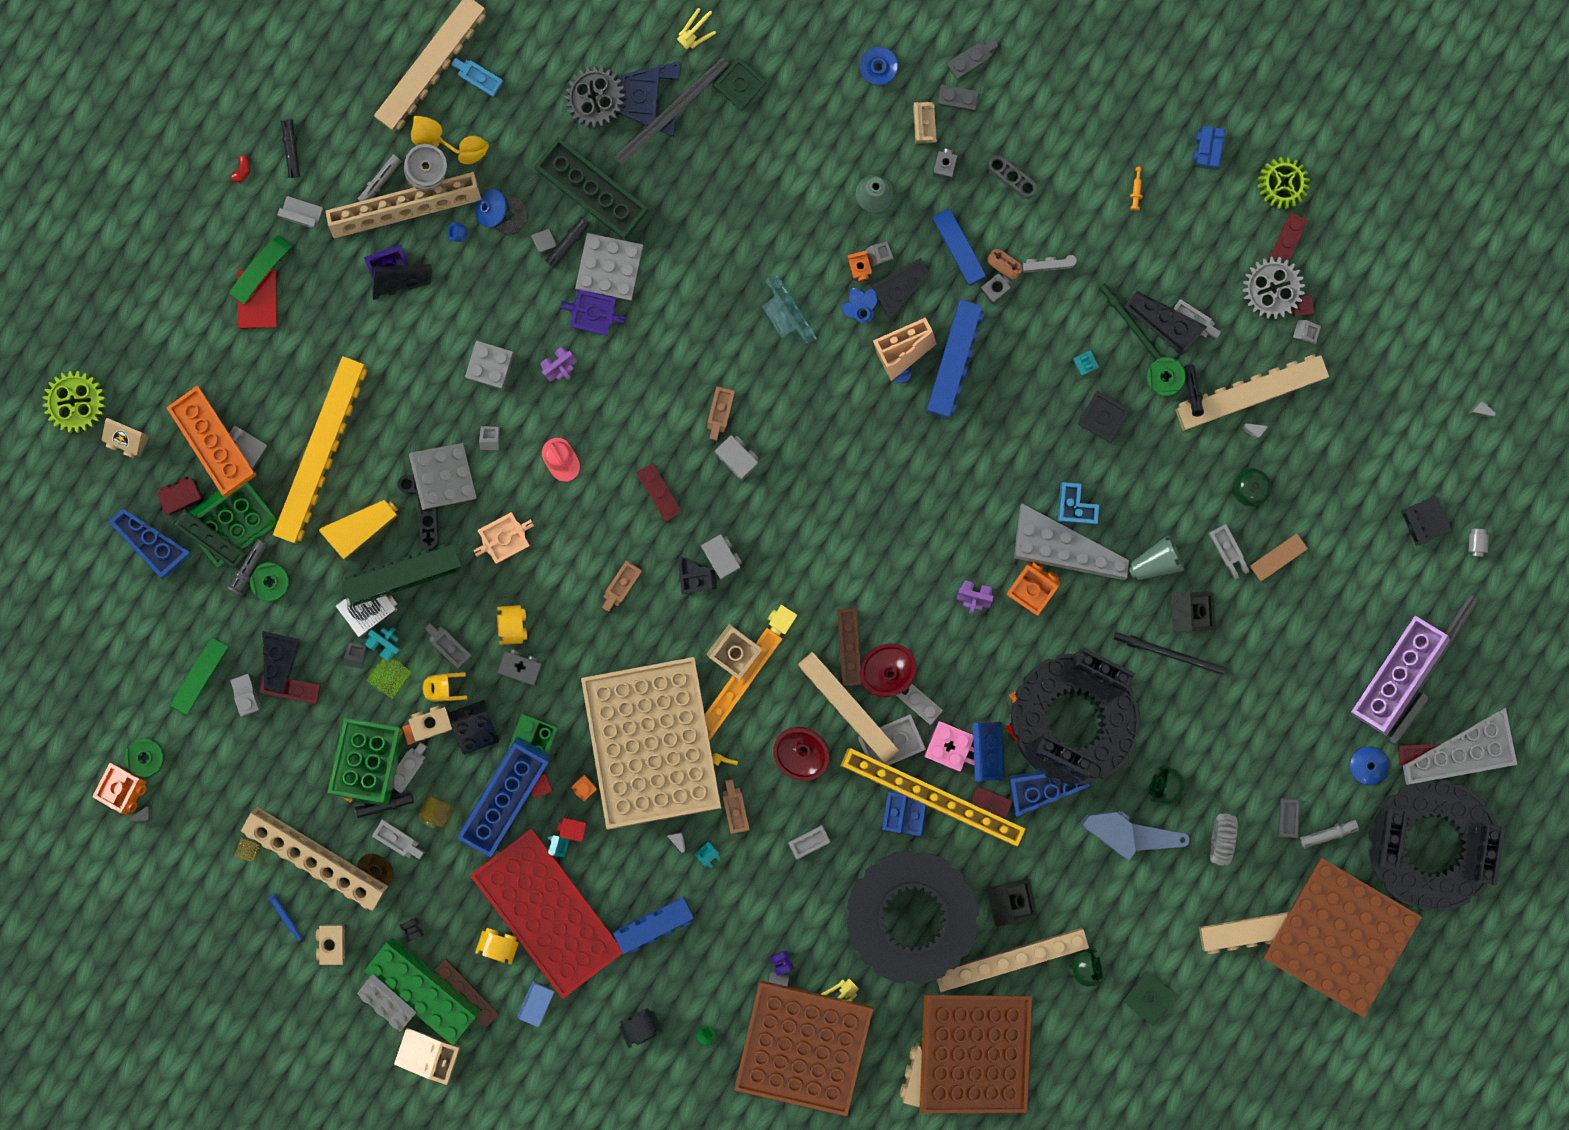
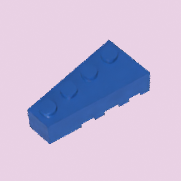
M124 509L108 521L162 580L191 556L189 551Z
M1043 771L1009 775L1016 817L1090 786V783H1062L1058 778H1048Z
M682 897L615 930L613 934L622 953L629 952L631 954L639 950V946L645 943L649 945L657 941L656 937L662 934L664 937L675 932L674 928L680 925L681 928L692 923L691 919L694 916L685 897Z

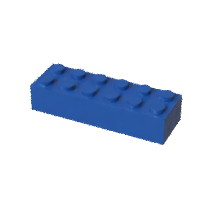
M960 299L926 414L948 420L949 416L954 415L957 406L954 403V399L959 397L962 385L959 384L960 379L964 380L968 369L965 366V362H969L971 359L973 348H970V346L977 339L979 330H976V326L981 324L984 312L981 311V305Z
M516 736L462 826L457 839L491 857L548 764L550 755Z

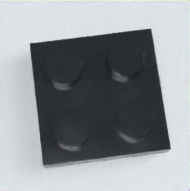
M1097 390L1077 424L1111 443L1130 409Z

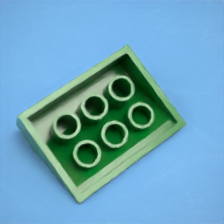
M250 481L227 497L222 496L218 490L189 511L242 550L276 526L278 519ZM198 544L217 568L225 563Z
M344 718L327 793L388 807L404 731L400 727Z

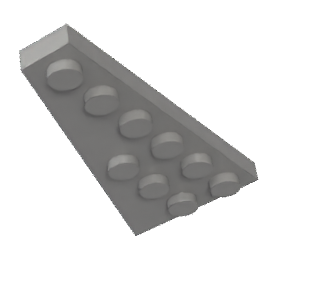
M1024 504L1020 505L1014 553L1015 559L1120 580L1127 579L1128 559Z
M1506 708L1501 709L1403 765L1406 785L1517 765Z

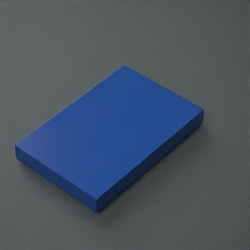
M1002 722L973 723L975 781L1004 780Z

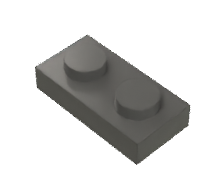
M941 85L938 105L975 111L979 91Z

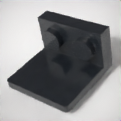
M1436 496L1401 511L1416 546L1451 531Z
M485 700L448 713L450 725L463 754H468L499 742L489 717Z

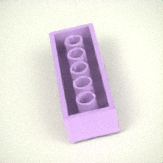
M1414 616L1351 711L1353 715L1387 736L1449 643V636Z

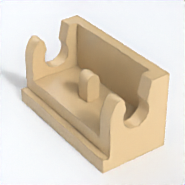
M933 102L914 103L915 144L936 143Z

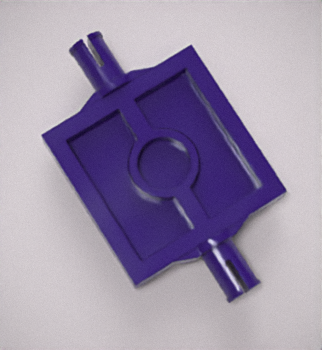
M579 290L577 299L573 304L563 301L561 303L560 309L571 311V328L607 336L612 322L621 324L625 322V316L616 315L614 312L616 298Z

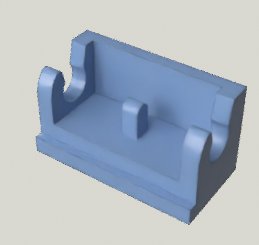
M532 981L517 1015L518 1018L539 1027L554 991L545 985Z

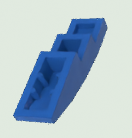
M950 209L932 217L946 246L951 252L952 258L968 285L971 286L985 279L986 275Z

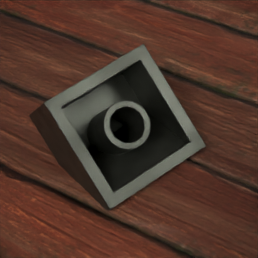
M1213 592L1171 593L1173 632L1215 630Z
M1029 879L987 888L995 926L1014 924L1037 916Z

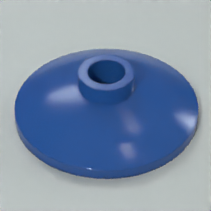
M871 48L863 54L860 60V72L863 78L871 84L884 85L890 82L897 73V59L886 48ZM877 64L882 66V69L879 71L875 69Z
M488 189L481 194L482 200L476 203V217L483 226L495 227L502 222L506 215L507 202L500 191Z
M1363 747L1357 750L1351 758V773L1362 784H1377L1388 773V759L1378 748ZM1370 762L1374 764V767L1371 770L1367 767L1368 763Z

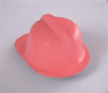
M553 438L545 443L542 449V457L551 474L560 481L567 482L573 480L580 471V463L570 444L562 438Z

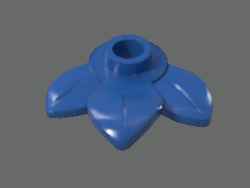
M851 288L849 294L850 303L841 305L842 311L847 317L856 318L860 323L870 322L874 315L873 309L877 305L876 292L874 289H869L864 293L860 289ZM864 310L867 311L866 317L862 316V312Z

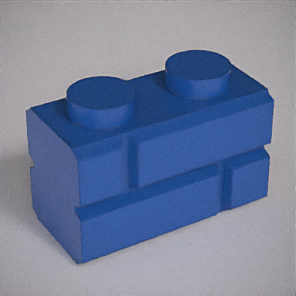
M1203 126L1201 131H1197L1196 142H1199L1198 149H1194L1193 161H1196V167L1219 169L1225 129Z

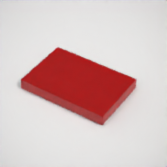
M271 270L245 305L238 301L239 329L277 328L276 270ZM237 271V280L244 271Z

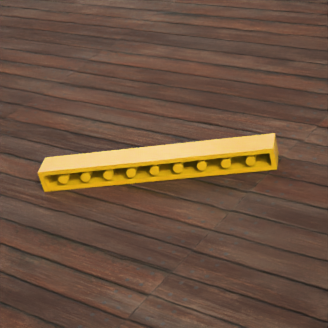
M342 356L273 533L274 536L295 544L298 541H302L305 533L303 530L304 525L310 521L312 515L310 512L311 507L316 505L319 497L317 495L318 489L323 487L326 479L324 477L325 471L331 467L333 459L330 458L333 451L336 452L339 447L340 441L337 440L339 435L343 434L347 424L344 422L346 417L350 416L354 406L351 404L353 399H357L360 393L358 386L360 381H364L367 375L364 364Z
M851 748L847 749L840 765L847 770L1013 846L1019 845L1025 828Z

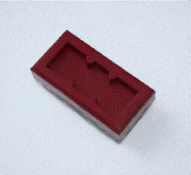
M976 787L970 803L990 813L1006 818L1013 800Z

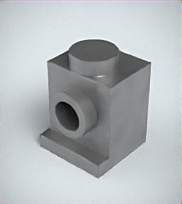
M943 149V152H938L933 176L952 179L957 159L954 151ZM947 159L949 165H943L942 161Z

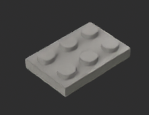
M911 714L879 727L899 750L885 763L888 766L926 750ZM859 736L858 740L865 755L882 762Z
M374 974L370 976L357 993L363 1002L372 1006L378 1015L383 1016L393 1028L398 1029L400 1032L417 1013Z

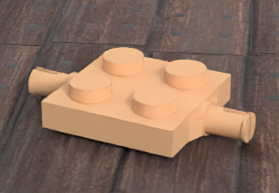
M510 512L482 527L478 532L482 537L483 545L473 550L476 553V557L488 552L495 564H498L528 548L530 545L525 538L524 531L534 527L531 519L520 524L516 521L513 513Z

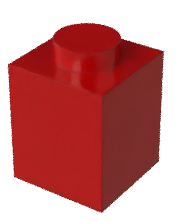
M564 817L563 821H559L557 832H560L559 837L582 842L587 822Z

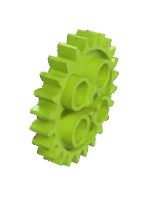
M69 371L68 377L61 373L62 379L55 376L56 383L49 382V385L52 387L51 390L45 389L49 395L43 396V399L48 400L47 403L43 404V407L48 408L44 413L46 415L51 414L48 419L50 422L56 420L53 426L58 427L61 425L60 430L62 431L68 428L69 433H72L75 428L76 433H80L81 427L84 431H87V425L94 427L92 421L100 422L97 417L98 414L104 415L100 408L106 407L101 404V401L106 400V398L100 396L104 390L97 389L101 384L98 382L94 383V377L88 379L87 373H84L81 377L80 371H77L75 376L72 371ZM85 386L87 392L84 396H80L79 389ZM67 389V397L61 399V390ZM74 398L77 400L91 399L90 402H77L75 406L72 404L58 406V402H72ZM87 405L89 412L86 415H82L81 409ZM65 408H69L70 414L64 418L62 411Z

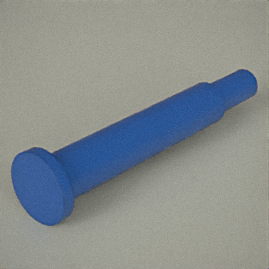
M277 893L268 898L267 901L270 900L297 941L301 940L302 936L276 897Z

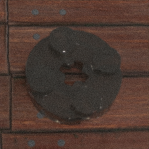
M504 196L507 202V210L514 213V216L511 217V220H507V217H504L502 222L495 226V229L507 235L516 234L526 225L528 210L522 200L517 197Z

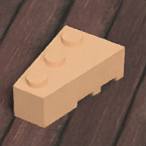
M926 317L873 340L877 355L891 381L936 345L933 331Z

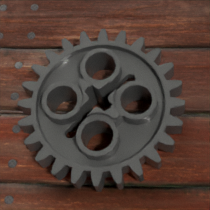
M594 66L593 71H591L589 67H586V73L579 70L580 77L573 75L576 81L568 82L572 87L566 89L570 95L565 96V99L570 102L565 105L571 108L568 113L574 114L573 119L575 121L579 120V124L583 125L585 123L588 128L593 125L597 129L600 123L604 128L605 121L612 124L611 118L618 119L616 113L623 112L619 107L626 105L621 101L627 98L625 94H622L626 88L620 86L623 81L617 80L619 76L616 73L612 75L613 71L610 69L606 71V68L602 66L599 70L597 66ZM605 81V87L603 89H599V84ZM584 87H588L587 93L581 95V90ZM595 93L599 95L596 96V101L593 100V98H595ZM610 99V105L604 108V102ZM592 105L591 112L586 113V107Z

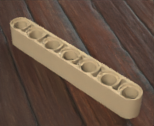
M813 652L798 663L801 670L884 764L899 752L891 740Z

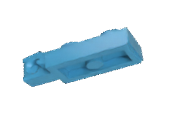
M455 58L451 64L452 67L459 70L458 75L462 79L493 98L504 82L471 60H466L463 63Z

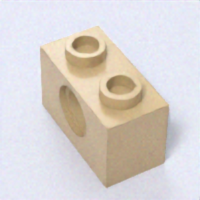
M441 705L430 708V712L423 714V712L412 714V719H409L416 742L453 730L445 707L441 708ZM427 718L435 719L436 724L433 728L425 726Z
M345 924L320 925L319 929L316 930V941H319V949H316V960H319V965H343L345 963ZM328 939L333 940L335 943L333 950H329L326 947Z

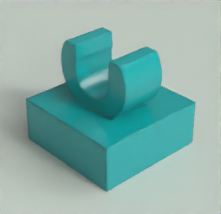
M1091 350L1073 358L1081 376L1099 368Z
M553 835V837L548 836L547 839L552 841L550 847L545 846L549 851L548 854L565 858L570 839Z
M709 841L695 853L698 860L704 866L708 865L710 868L713 867L710 862L714 858L718 861L720 860L718 851Z

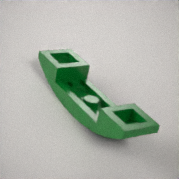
M277 235L250 263L229 294L245 305L256 292V288L293 247Z

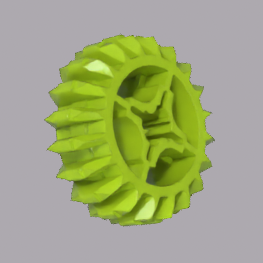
M1282 157L1278 159V163L1273 159L1271 161L1272 166L1267 163L1265 165L1267 170L1262 169L1260 171L1263 176H1259L1258 180L1263 183L1258 184V188H1264L1260 195H1267L1264 198L1265 202L1269 199L1272 200L1270 206H1273L1276 202L1277 208L1280 209L1283 203L1284 208L1288 209L1289 203L1292 207H1295L1296 201L1302 202L1301 196L1306 197L1307 193L1304 190H1308L1310 186L1304 183L1309 182L1310 179L1303 177L1308 172L1300 171L1304 167L1302 164L1299 167L1295 166L1298 162L1297 160H1294L1291 164L1289 157L1285 163ZM1287 169L1290 170L1291 173H1289L1288 175H1284L1281 172H1277L1276 170ZM1270 174L1273 176L1276 184L1272 190L1269 186ZM1295 176L1298 180L1297 192L1294 190L1295 187L1292 185V179ZM1288 177H1290V179L1286 183L1287 187H1285L1284 185L1283 187L1281 186L1279 189H1277L1284 179L1286 180ZM1283 191L1290 194L1291 197L1283 198L1276 194Z

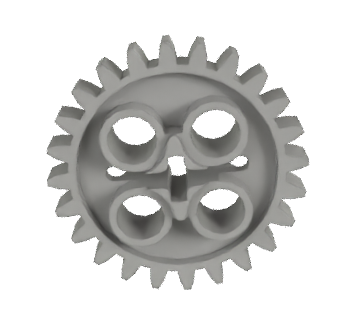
M1274 257L1270 258V262H1267L1264 258L1263 265L1256 262L1257 269L1250 267V270L1253 272L1252 275L1246 274L1249 281H1243V283L1248 285V288L1243 289V291L1248 292L1249 295L1245 296L1244 299L1251 300L1248 306H1255L1253 312L1260 310L1259 316L1267 313V318L1269 319L1271 314H1274V318L1278 319V313H1280L1282 317H1285V311L1292 314L1291 307L1298 309L1299 307L1296 302L1303 301L1299 295L1305 294V292L1301 291V288L1306 285L1300 284L1304 277H1298L1300 269L1293 270L1295 264L1288 266V259L1282 263L1281 257L1278 258L1277 262H1275ZM1279 270L1285 273V278L1282 281H1278L1275 278V274ZM1262 276L1267 280V284L1263 288L1257 285L1258 278ZM1287 281L1291 282L1289 285L1277 288L1276 293L1269 291L1261 295L1258 294L1261 290L1271 288L1273 282L1275 285ZM1285 288L1291 290L1292 294L1289 299H1284L1281 295L1282 290ZM1266 295L1273 297V303L1269 306L1263 302V298Z

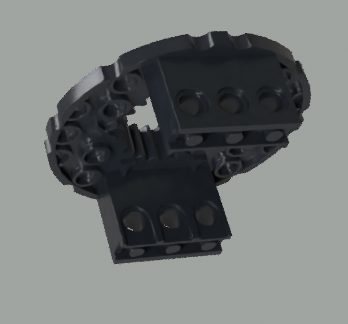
M1084 647L1075 654L1059 655L1055 660L1047 659L1033 668L1024 677V684L1017 688L1015 693L1016 701L1012 703L1011 707L1012 732L1018 738L1017 746L1025 759L1036 770H1042L1048 778H1058L1062 783L1089 784L1095 782L1097 778L1104 779L1115 773L1128 760V753L1134 750L1136 746L1135 737L1140 732L1139 706L1133 700L1134 692L1130 687L1135 673ZM1076 692L1078 696L1084 694V699L1090 698V704L1096 705L1094 710L1100 712L1097 715V718L1101 719V722L1098 723L1101 727L1097 730L1098 735L1084 747L1081 746L1077 749L1074 746L1069 748V745L1065 746L1063 742H1057L1055 736H1050L1052 731L1047 730L1049 723L1045 722L1048 718V715L1045 713L1050 710L1049 706L1053 703L1052 701L1062 694L1070 693L1073 695Z
M1439 780L1435 783L1425 781L1409 784L1400 788L1397 795L1389 796L1377 811L1373 819L1374 828L1369 832V840L1371 841V847L1369 848L1370 862L1378 880H1382L1385 884L1384 888L1400 902L1411 907L1417 905L1421 910L1430 911L1433 908H1436L1438 911L1452 910L1469 903L1472 896H1479L1489 884L1497 885L1506 827L1497 825L1493 813L1485 808V802L1468 788L1459 784L1453 786L1449 781ZM1430 815V817L1444 818L1445 821L1451 822V826L1456 827L1455 832L1460 833L1458 839L1462 840V843L1459 844L1462 851L1457 852L1460 858L1454 859L1456 865L1450 864V870L1443 869V873L1436 872L1435 874L1429 872L1428 874V872H1421V869L1414 868L1415 865L1409 863L1411 859L1405 857L1408 852L1403 850V847L1407 846L1403 839L1408 838L1405 833L1406 831H1411L1410 825H1416L1415 820L1421 821L1422 817L1429 818Z
M911 851L893 852L881 858L877 865H871L865 870L863 878L856 881L847 904L849 916L846 918V923L853 948L861 953V960L866 965L873 966L875 973L899 983L912 981L914 984H921L945 976L947 970H954L960 965V959L968 955L978 931V925L976 924V918L979 916L978 904L971 885L965 883L964 875L959 870H954L950 862L927 852L920 851L918 854H914ZM916 886L918 891L923 887L925 893L931 891L930 896H937L935 901L941 903L939 909L944 910L941 913V917L944 920L940 921L943 928L938 929L940 935H934L935 941L929 940L928 946L921 944L920 949L916 945L912 949L908 945L902 948L900 942L895 945V939L889 940L890 934L884 933L887 928L882 925L885 922V919L881 917L885 914L883 907L888 906L886 900L891 901V895H898L899 889L904 892L905 887L912 890Z

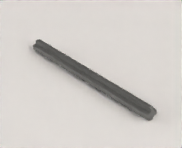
M721 58L625 146L615 156L616 161L621 165L624 164L729 67V62L725 58Z
M1469 595L1446 630L1445 634L1449 636V643L1398 718L1395 726L1400 723L1479 602L1476 596Z

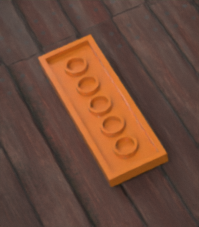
M198 385L166 407L222 496L227 497L256 476L254 470Z

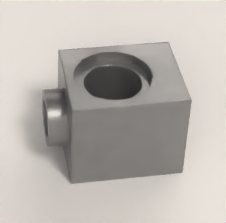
M998 273L983 285L980 291L993 304L1011 289L1009 286L1011 283L1005 275L1001 276ZM999 283L1002 286V291L994 292L992 284Z

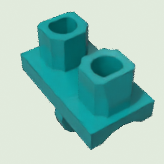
M384 627L380 632L385 635V638L374 630H370L368 633L369 638L365 645L374 651L379 643H381L385 648L380 656L385 660L389 661L395 654L398 655L401 649L389 641L391 639L396 643L399 640L394 635L396 631L394 627L390 631Z

